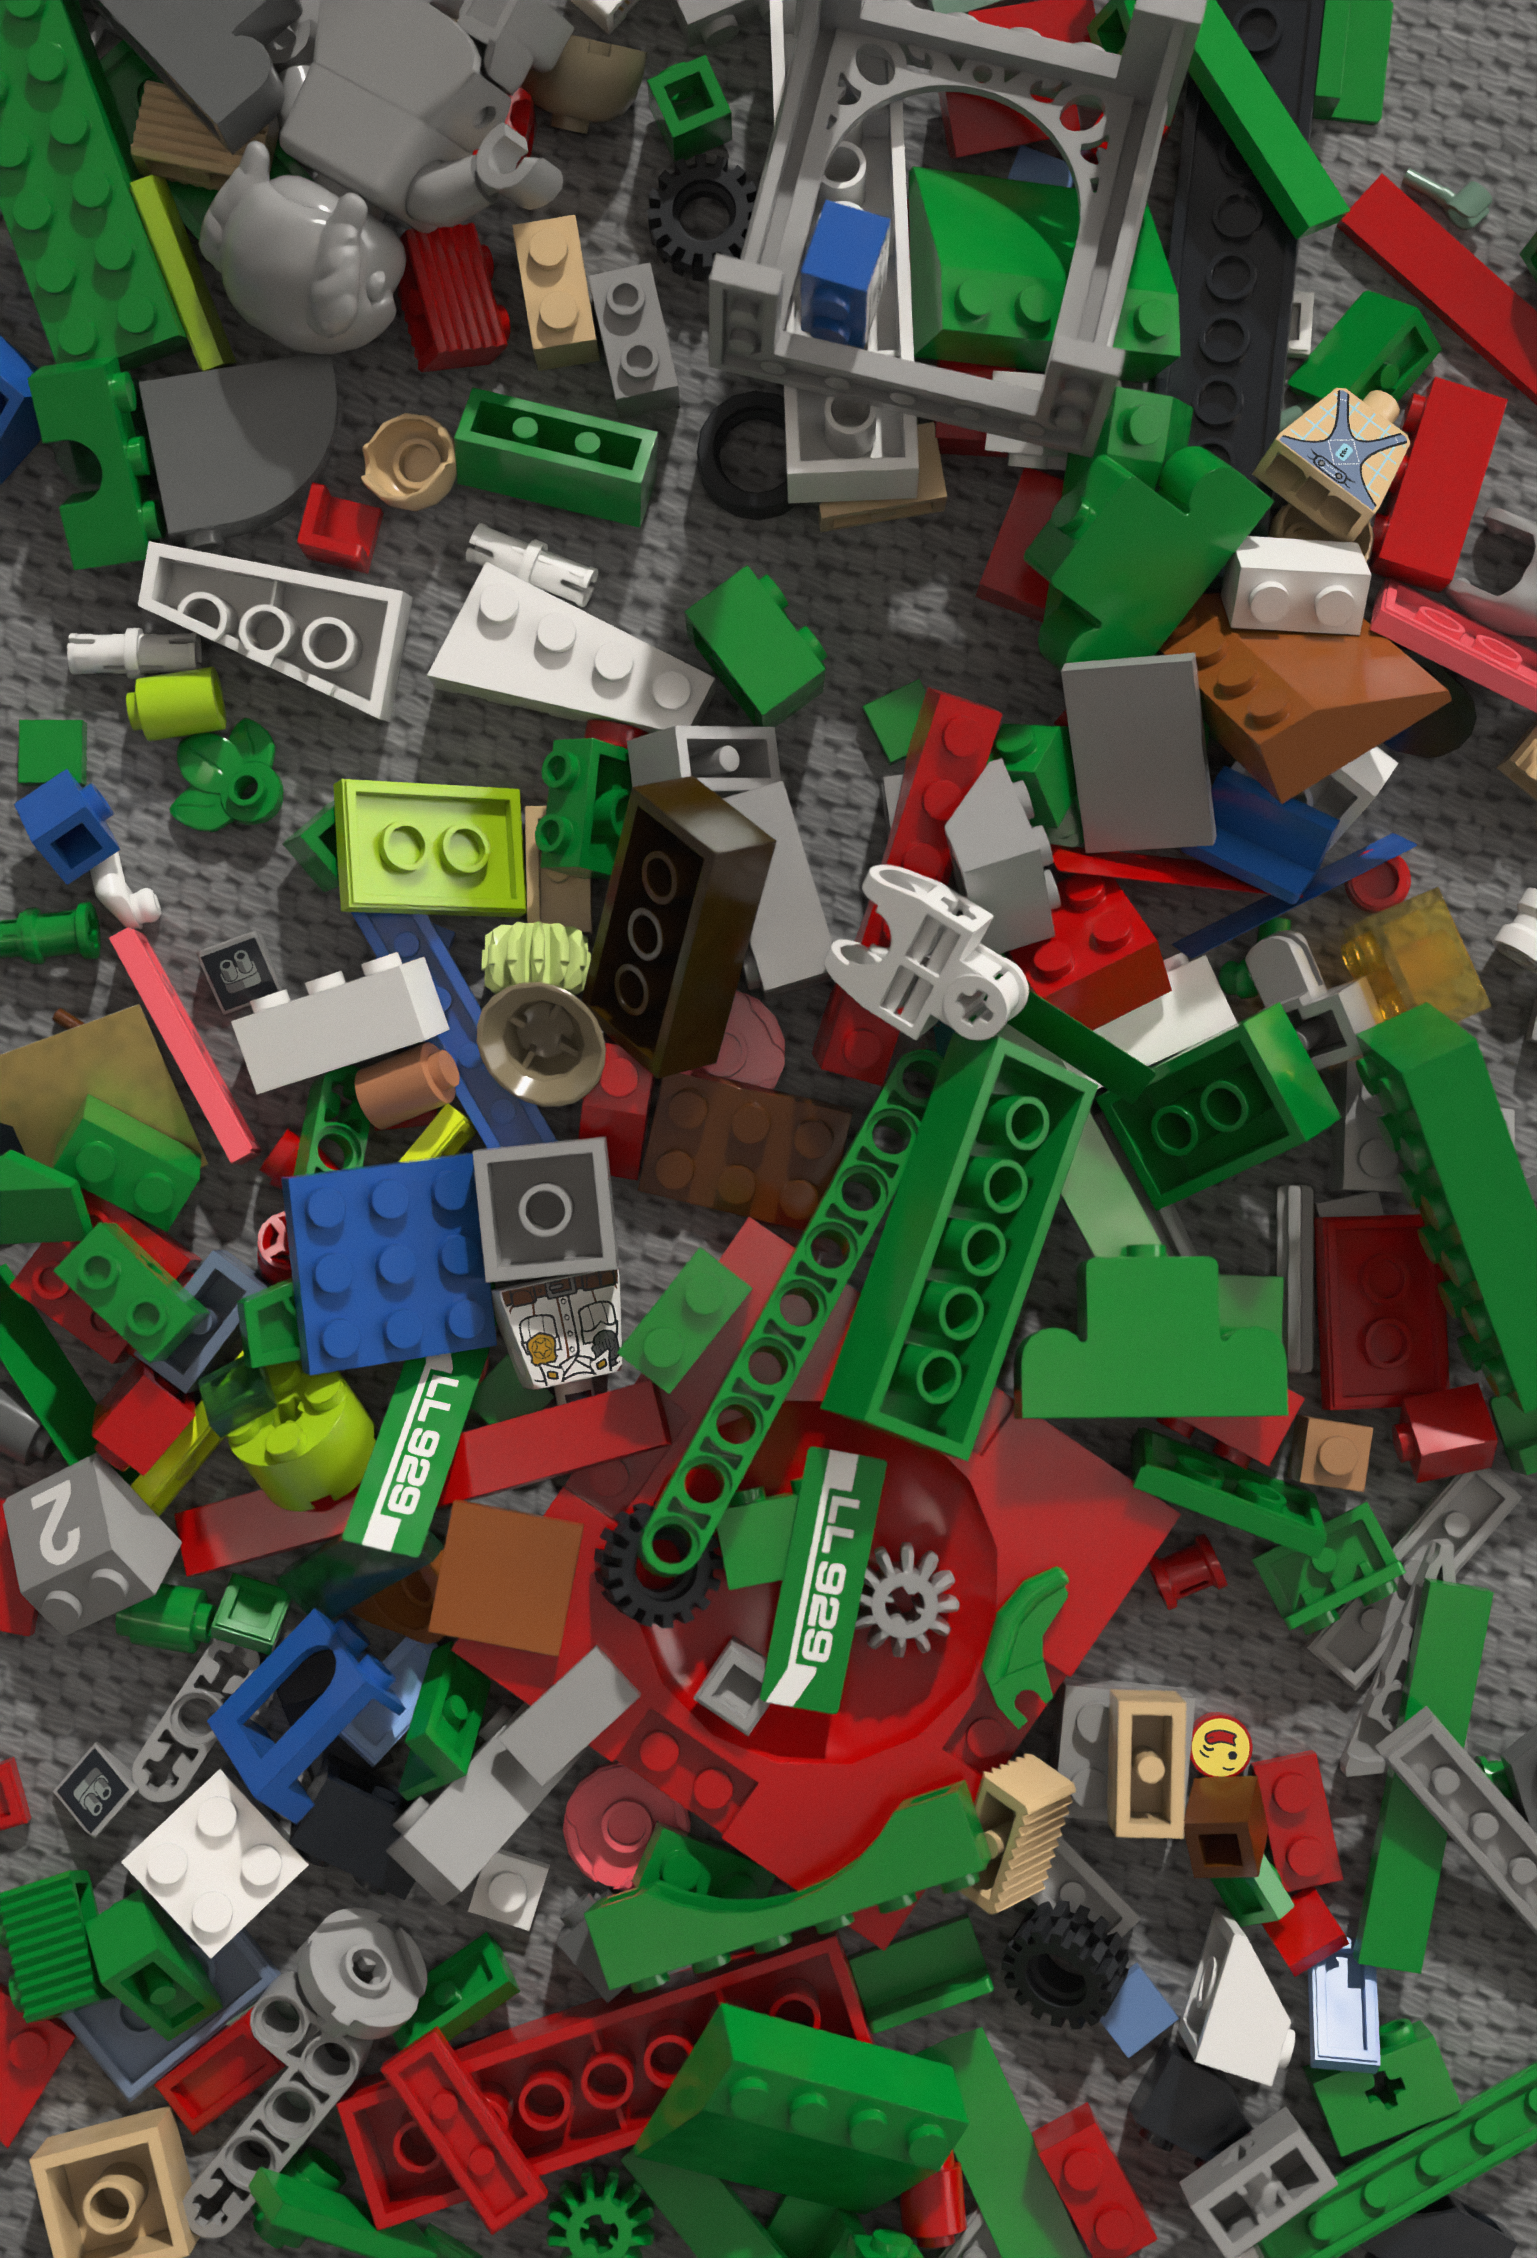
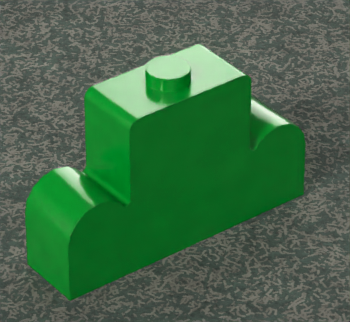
M1187 446L1176 451L1166 461L1160 474V490L1158 492L1153 491L1109 456H1098L1072 491L1058 501L1052 511L1051 518L1024 553V561L1073 600L1070 606L1065 605L1054 610L1044 620L1038 635L1040 653L1060 672L1065 663L1154 656L1271 507L1274 500L1239 471L1200 446Z
M1127 1245V1257H1094L1081 1262L1076 1271L1078 1337L1068 1330L1053 1327L1031 1333L1021 1341L1015 1350L1013 1362L1014 1419L1288 1416L1287 1358L1284 1346L1279 1338L1266 1328L1256 1326L1230 1330L1220 1336L1217 1261L1209 1256L1166 1257V1245Z

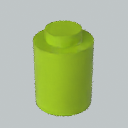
M214 666L137 678L135 692L126 694L127 713L131 727L134 731L143 730L149 742L226 729L223 691Z

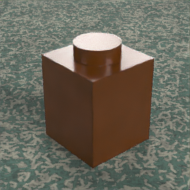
M1258 1776L1194 1778L1184 1816V1834L1194 1878L1259 1877L1269 1829Z

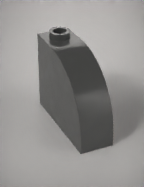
M310 353L138 382L168 534L173 546L185 545L186 549L207 552L223 547V539L249 534L266 528L294 511L309 496L312 482L319 483L332 457L338 430V399L330 354Z

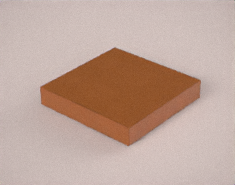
M455 1499L453 1501L428 1632L558 1657L561 1650L585 1524Z

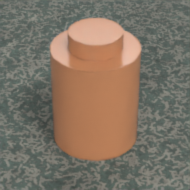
M426 1042L359 1070L355 1076V1091L360 1107L367 1119L376 1128L384 1130L451 1103L455 1098V1087L458 1086L460 1077L452 1056L447 1051H440L434 1044Z

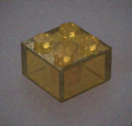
M1439 887L1369 916L1342 931L1347 941L1340 946L1345 965L1354 979L1366 976L1385 1021L1425 1002L1430 1003L1454 1022L1492 1007Z

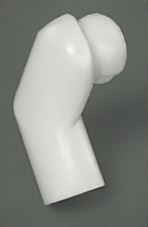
M118 852L90 870L96 897L125 927L142 929L143 923H152L160 918L161 908L153 890L143 888L136 893H132L126 884Z

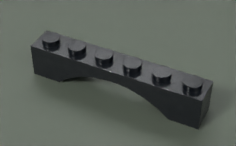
M1164 2038L1128 2106L1135 2122L1139 2124L1137 2129L1139 2135L1153 2145L1168 2152L1172 2151L1174 2145L1179 2146L1196 2156L1194 2164L1200 2168L1252 2131L1253 2127L1240 2109L1231 2085L1223 2071L1195 2062L1190 2051ZM1447 2194L1358 2246L1367 2250L1364 2255L1365 2258H1511L1518 2243L1502 2223Z

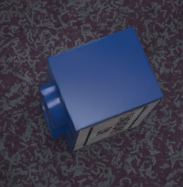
M825 200L801 269V331L810 333L816 339L842 345L848 344L861 349L864 348L887 281L890 218Z

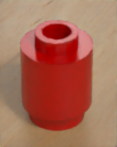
M954 2149L937 2173L899 2195L902 2232L909 2237H915L918 2247L940 2248L950 2246L955 2243V2234L967 2229L961 2162L954 2160Z

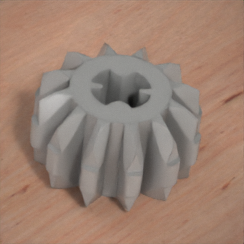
M903 1542L899 1548V1561L891 1562L887 1550L880 1546L874 1550V1553L881 1568L876 1572L867 1565L864 1583L868 1587H863L859 1606L864 1607L858 1610L855 1629H864L872 1626L868 1633L867 1643L873 1649L880 1647L889 1635L892 1636L891 1648L895 1657L904 1656L906 1652V1639L914 1638L921 1653H926L930 1651L931 1646L925 1631L930 1628L942 1636H947L951 1631L949 1623L937 1613H951L959 1610L957 1597L942 1593L955 1583V1578L950 1570L932 1574L937 1567L939 1558L931 1550L924 1553L918 1562L913 1564L914 1550L911 1543ZM901 1586L904 1587L909 1595L920 1592L919 1597H911L914 1608L904 1613L901 1612L897 1605L885 1606L886 1602H894L891 1591Z

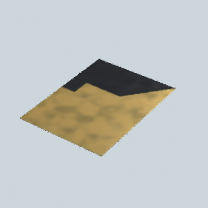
M140 1004L0 1054L1 1156L12 1149L52 1168L57 1144L87 1094H90L202 1154L201 1167L208 1165Z

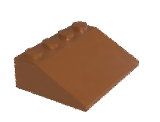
M1221 592L1202 594L1154 655L1195 653L1202 715L1210 728L1209 734L1281 804L1452 701L1449 690L1389 639L1370 630V623L1364 618L1360 635L1231 628L1220 595Z

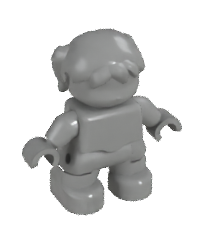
M320 0L317 23L312 19L299 23L297 38L290 26H288L265 46L276 71L279 73L278 76L284 89L285 99L282 109L278 113L279 129L281 131L279 137L280 146L286 154L318 173L315 181L299 175H282L269 181V151L264 144L255 140L247 145L239 166L214 197L202 221L199 246L205 259L214 266L216 271L222 274L224 289L235 310L250 326L293 350L312 354H338L361 348L379 337L394 320L397 309L393 293L404 274L407 262L404 246L396 232L383 223L387 214L419 232L431 233L438 227H453L497 202L498 193L516 206L529 210L541 208L551 202L562 189L563 175L561 170L544 158L529 157L524 158L516 168L520 158L528 153L526 138L504 122L511 104V98L508 95L512 96L522 86L530 69L540 73H547L553 69L570 39L574 27L542 0ZM479 149L477 155H472L473 151Z

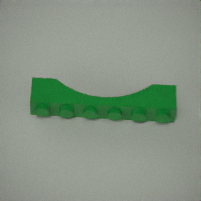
M966 1780L903 1800L892 1814L881 1834L859 1857L831 1877L799 1891L762 1899H723L689 1892L657 1880L599 1899L583 1914L609 1990L630 1984L633 1993H640L670 1980L669 1971L690 1964L695 1974L718 1968L731 1961L729 1952L749 1945H753L756 1954L775 1950L793 1941L791 1932L815 1925L817 1934L840 1929L854 1922L853 1912L877 1905L879 1913L885 1914L905 1908L917 1901L915 1894L917 1891L940 1885L943 1894L965 1889L980 1881L978 1872L985 1870L992 1855Z

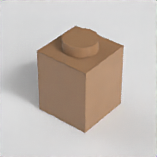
M1296 1414L1287 1477L1300 1483L1364 1492L1373 1427L1359 1423Z

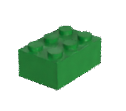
M1280 1002L1149 1067L1156 1072V1075L1134 1104L1128 1103L1110 1090L1096 1097L1100 1108L1156 1211L1299 1146L1342 1118Z

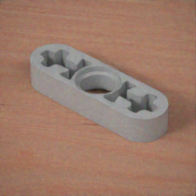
M217 1639L209 1645L136 1757L132 1767V1780L139 1787L137 1791L144 1798L153 1802H168L177 1798L191 1784L217 1744L218 1739L213 1731L205 1734H195L189 1731L182 1721V1709L187 1701L197 1698L208 1701L214 1707L215 1712L226 1701L224 1696L216 1689L200 1685L198 1682L202 1675L210 1684L216 1681L225 1665V1662L218 1657L220 1650L230 1653L240 1646ZM240 1647L246 1652L243 1663L250 1670L248 1675L237 1672L229 1679L222 1692L233 1694L265 1660L264 1654ZM168 1729L174 1739L180 1744L196 1748L199 1752L194 1758L187 1749L183 1751L172 1768V1772L179 1777L178 1782L167 1780L163 1785L158 1786L151 1781L155 1770L148 1765L150 1759L159 1762L170 1752L175 1744V1741L163 1737Z

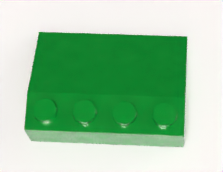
M913 166L908 171L914 357L1045 372L1077 241L1079 206L1076 188ZM1146 203L1112 347L1125 350L1118 380L1147 383L1181 357L1178 292L1148 203Z
M720 2003L634 2145L635 2157L866 2215L937 2173L970 2123L953 2066Z

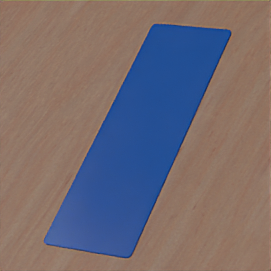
M1392 833L1320 869L1302 894L1304 897L1300 898L1296 904H1290L1273 895H1268L1171 945L1189 958H1195L1416 847L1417 844ZM1370 849H1373V850H1371V851H1369V852H1367V853H1365V854L1359 856V855L1362 854L1363 852H1365V851H1367V850H1370Z

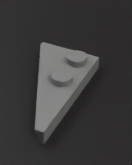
M1447 1538L1431 1540L1340 1758V1769L1346 1777L1388 1772L1389 1765L1380 1756L1375 1746L1396 1730L1424 1578L1456 1583L1454 1544ZM1466 1736V1741H1465L1464 1750L1468 1753L1467 1736Z

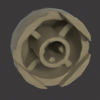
M571 35L553 69L547 73H540L530 69L522 87L531 95L534 105L552 113L550 126L588 134L590 121L611 122L623 115L634 102L643 79L648 52Z

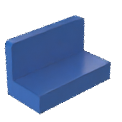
M1224 766L1216 776L1211 788L1217 835L1214 845L1181 847V851L1285 902L1296 904L1319 871L1340 820L1294 798L1281 804L1258 781Z

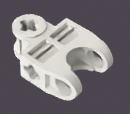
M877 865L870 868L862 884V890L872 902L878 905L876 912L884 918L889 926L891 933L890 948L880 947L873 943L868 948L858 942L846 939L834 941L824 959L825 968L832 979L862 1007L914 1040L920 1038L937 1023L938 1019L968 1039L984 1040L997 1034L1008 1020L1014 1018L1024 1008L1028 999L1029 988L1024 973L1014 962L998 955L980 943L994 915L941 882L913 871L891 865ZM959 910L962 911V912H963V915H959V916L957 917L956 915H957L958 911H959ZM998 974H1002L1003 976L998 981L994 979ZM987 994V995H988V998H987V1000L985 1001V1000H984V997H985V995ZM904 1007L901 1015L896 1012L897 1009ZM972 1016H978L973 1022L969 1021Z

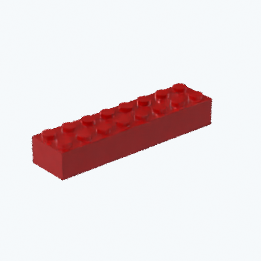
M815 1926L791 1933L793 1941L775 1950L756 1954L752 1946L730 1954L731 1961L718 1968L695 1974L692 1967L669 1974L670 1980L653 1989L633 1993L632 1988L622 1990L609 2003L601 1997L452 2048L538 2176H542L636 2144L720 2003L874 2045L875 2040L870 2032L866 2013L838 1929L817 1934ZM378 2072L354 2080L336 2105L377 2231L468 2201L383 2073Z

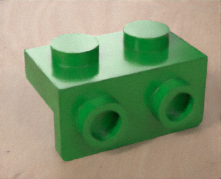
M1364 1502L1323 1523L1327 1541L1319 1559L1282 1545H1278L1252 1558L1289 1631L1301 1626L1305 1635H1310L1341 1619L1336 1610L1337 1607L1357 1597L1360 1598L1365 1607L1399 1590L1394 1579L1405 1574L1406 1571L1401 1561L1397 1559L1368 1502Z

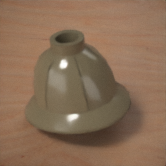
M523 982L506 987L494 995L482 1009L477 1024L476 1040L481 1059L490 1075L513 1096L543 1107H560L577 1102L589 1094L599 1082L606 1057L603 1032L594 1014L571 992L547 983Z

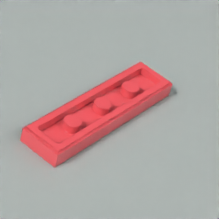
M127 927L109 937L229 1161L232 1164L243 1165L261 1155L260 1151L262 1149L146 935Z

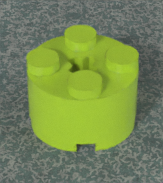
M302 1361L265 1366L261 1372L260 1379L245 1391L234 1409L225 1415L221 1426L231 1450L266 1496L278 1507L289 1511L302 1512L315 1509L311 1504L312 1501L329 1494L336 1501L351 1492L362 1481L376 1443L374 1439V1428L376 1426L372 1417L340 1372L334 1371L308 1375L303 1373Z

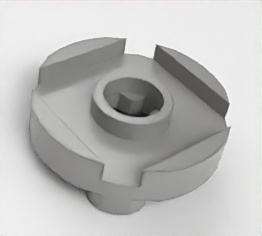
M346 1908L333 1912L327 1916L297 1950L296 1962L303 1993L313 2010L317 2013L316 2018L320 2028L326 2034L335 2038L350 2035L359 2039L372 2040L392 2035L415 2013L419 1999L425 1994L427 1971L424 1959L416 1943L401 1927L393 1933L387 1926L377 1922L383 1915L370 1909ZM353 1962L358 1964L361 1971H371L374 1979L369 1984L361 1981L355 1975L352 1969L354 1967Z

